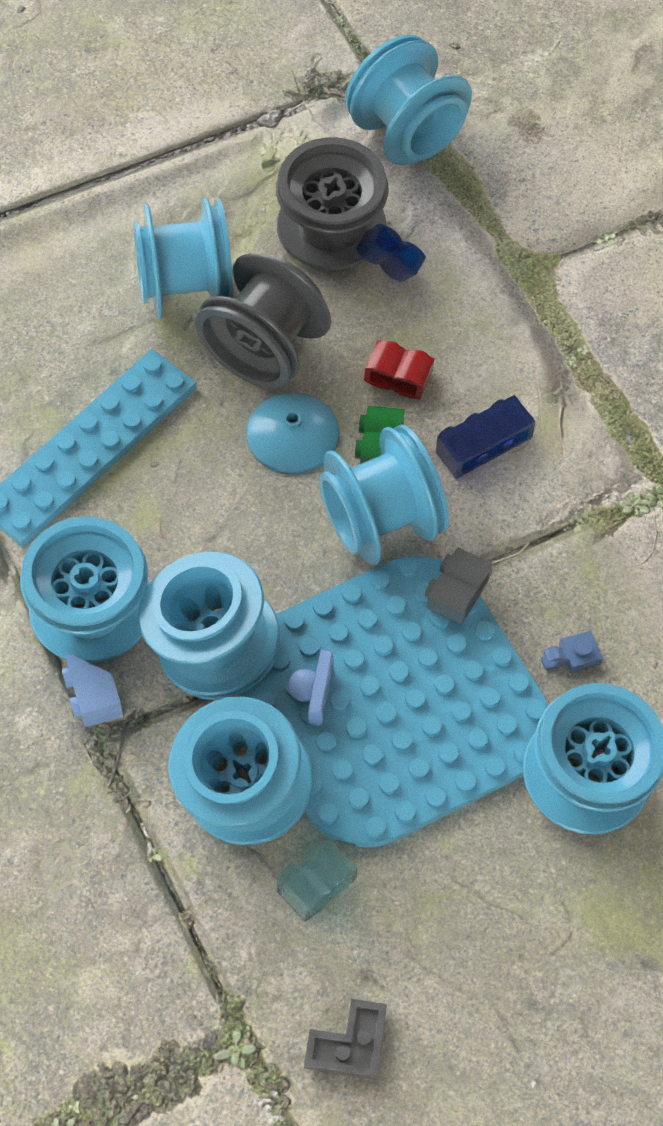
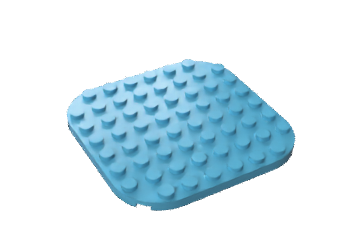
M408 556L394 559L277 613L280 633V646L277 658L271 670L257 685L240 694L241 697L258 699L272 705L291 723L298 739L303 743L310 757L313 769L311 796L304 812L316 828L335 841L338 839L356 844L355 847L363 848L390 844L523 777V759L526 747L532 736L536 733L538 722L548 704L540 688L481 596L476 600L469 616L462 625L427 608L428 597L425 596V591L433 578L437 580L442 574L440 566L443 561L424 556ZM320 650L332 651V654H334L333 671L323 722L320 726L308 724L310 701L301 702L294 699L289 692L288 681L291 675L299 669H309L316 673Z

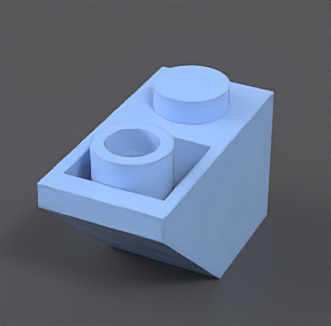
M73 654L65 655L68 668L62 669L66 687H73L76 697L70 698L74 717L81 716L85 728L123 717L112 673Z

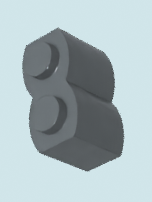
M459 547L452 555L447 554L440 566L442 574L437 580L433 578L425 591V596L428 597L427 608L462 625L469 616L476 600L486 587L492 574L493 563Z

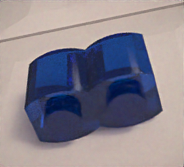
M377 224L367 230L356 247L358 253L366 261L380 265L389 277L397 281H405L415 276L426 259L425 254L419 247L413 243L402 241L395 230L383 224Z

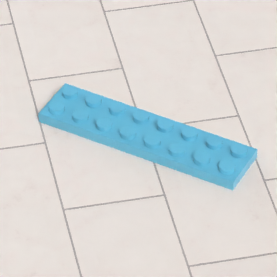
M153 349L147 352L0 484V530L24 548L197 389L196 381Z

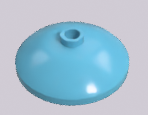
M283 393L263 401L251 414L246 432L248 446L253 456L265 467L285 474H301L323 465L326 452L330 450L335 451L339 439L338 422L332 410L321 400L302 393ZM290 420H295V421H297V422H296V423H289L288 421H290Z

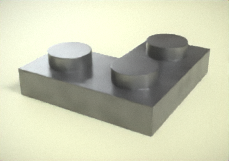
M351 999L346 1034L309 1029L304 1069L377 1080L387 1004Z

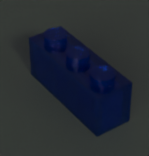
M515 395L505 400L500 399L494 402L487 410L481 413H473L455 427L450 426L441 431L437 436L435 453L455 479H458L531 439L536 421Z

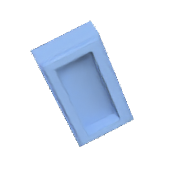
M320 650L316 673L309 669H299L291 675L288 681V689L294 699L301 702L310 701L308 711V724L320 726L323 722L333 671L334 654H332V651Z

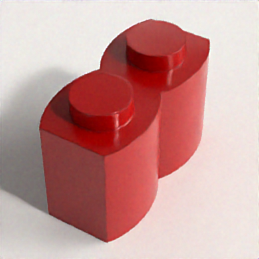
M377 340L365 367L364 381L381 389L393 390L408 398L421 399L433 372L435 359L422 350H406L394 341Z

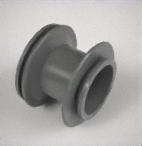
M325 137L300 145L285 158L276 181V197L281 207L277 217V234L284 249L293 258L314 268L340 270L361 264L376 253L384 241L387 230L383 208L389 194L386 173L377 155L358 142L338 137Z
M249 253L237 258L233 265L232 273L235 284L240 292L236 299L223 296H214L206 299L195 318V328L200 341L207 351L231 373L256 386L270 389L280 388L288 380L294 378L299 371L298 354L291 342L296 336L314 339L326 335L331 328V315L319 288L302 270L280 258Z

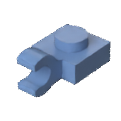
M591 631L560 639L559 647L553 646L544 649L545 656L541 657L545 670L555 669L567 664L570 673L601 665L603 660Z

